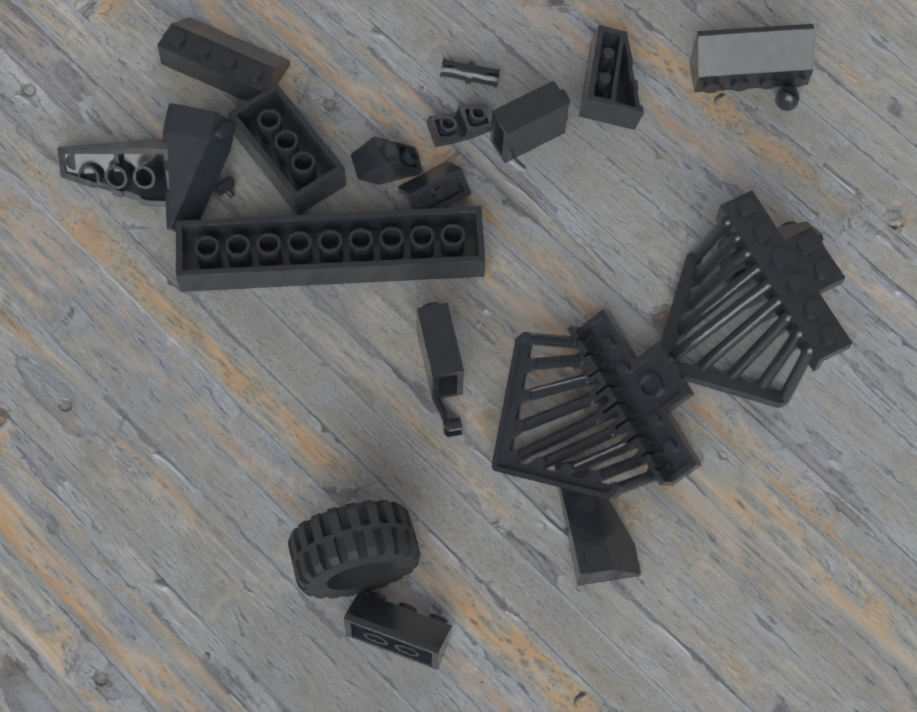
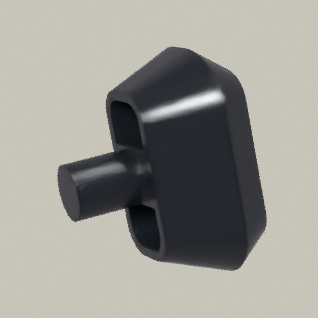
M228 176L215 185L214 192L220 196L227 193L232 198L235 195L231 190L235 186L234 177Z

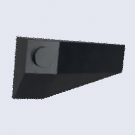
M174 103L168 104L163 128V143H167L168 161H164V171L169 172V189L165 192L167 229L176 232V221L201 220L231 151L236 122L215 111Z
M163 139L62 146L57 148L62 178L92 188L99 187L113 192L112 195L121 198L125 196L137 200L139 204L145 206L166 207L165 192L169 189V172L164 171V161H168L167 143H163Z
M573 461L560 462L554 465V469L557 471L563 464ZM589 468L574 476L585 478L592 470ZM558 487L577 586L641 576L635 543L610 500Z

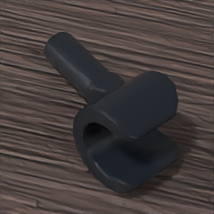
M439 397L435 398L433 402L441 416L445 436L462 435L460 417L450 418Z

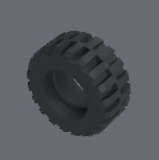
M366 500L362 503L355 504L353 502L339 508L328 509L327 512L318 513L311 516L310 520H304L300 523L298 528H294L288 540L289 553L298 588L307 596H314L319 599L325 597L329 599L341 596L350 597L358 594L359 591L367 593L376 588L386 587L389 583L397 582L404 575H409L413 572V569L418 566L421 556L409 511L398 502H389L388 500L376 502Z

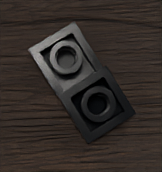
M485 102L459 106L456 113L429 116L426 123L434 146L439 147L469 140L490 132L492 118Z

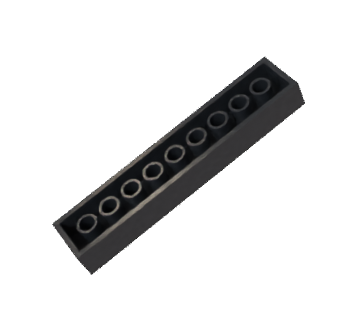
M481 206L176 221V278L180 292L484 277L486 260Z

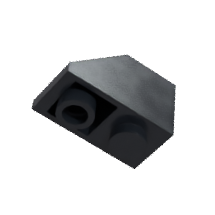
M372 137L350 154L357 178L361 181L381 185L423 173L419 161L420 157L415 147L380 137Z

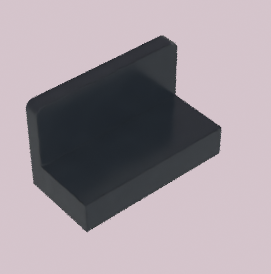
M450 161L398 186L400 193L408 197L412 209L445 208L471 194L462 168Z

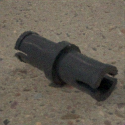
M443 58L440 77L463 80L465 84L471 85V82L497 88L500 69L478 66L473 61H469L468 64Z

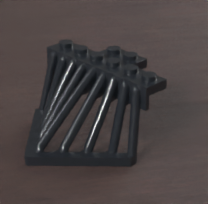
M753 190L721 204L715 219L717 224L697 248L686 255L661 342L664 343L687 382L781 408L790 402L808 365L814 372L820 368L823 361L849 349L852 345V341L821 296V293L842 284L845 276L812 227L785 240ZM721 237H727V239L701 265L705 255L718 242V240ZM737 252L736 255H734L727 263H725L717 272H715L708 280H706L703 283V280L725 259V257L728 254ZM747 268L738 277H736L727 286H725L722 290H720L711 299H709L700 308H698L695 312H693L690 316H688L684 321L681 322V318L684 313L693 311L703 299H705L712 291H714L720 284H722L729 276H731L734 272ZM757 283L756 286L673 349L674 342L686 337L689 331L736 293ZM701 285L688 297L690 288ZM767 300L763 306L708 352L700 361L692 365L680 362L682 357L741 312ZM778 316V319L737 360L730 370L724 374L709 370L711 366L760 324ZM786 332L789 333V337L759 379L753 383L739 379L744 371L776 338ZM799 349L801 353L782 390L778 391L768 388L791 354Z
M606 309L601 310L581 327L570 326L568 331L571 336L523 332L515 338L492 460V469L494 471L605 499H616L621 494L655 481L660 486H673L702 465L671 414V411L695 394L664 343L657 342L637 357L611 312ZM533 345L580 350L579 353L574 355L530 358ZM578 366L590 367V369L580 375L524 389L527 374L534 370ZM599 383V385L581 397L527 418L519 419L521 405L528 401ZM609 399L606 404L588 417L522 448L513 450L514 440L522 432ZM619 416L617 420L603 430L545 456L536 457L528 464L521 463V461ZM626 432L629 433L620 442L571 463H565L557 471L546 469ZM638 448L634 456L601 469L592 470L585 478L574 476ZM646 464L648 465L646 472L625 480L611 482L610 484L602 482Z

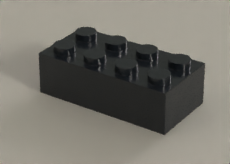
M275 84L228 113V118L236 122L234 136L296 215L302 214L346 186L345 167L278 84Z

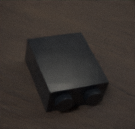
M552 81L492 111L490 142L504 163L565 133L570 99L566 91L559 89L557 84Z
M438 302L427 303L421 308H417V336L432 401L437 397L443 399L463 395L464 369L448 302L442 304Z

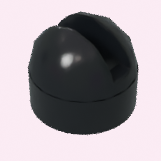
M791 85L782 86L775 97L777 107L784 111L795 109L800 99L797 88Z

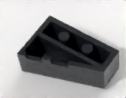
M602 25L598 26L590 43L579 117L635 130L644 114V110L639 102L637 92L639 87L637 80L634 78L632 69L634 63L626 31Z

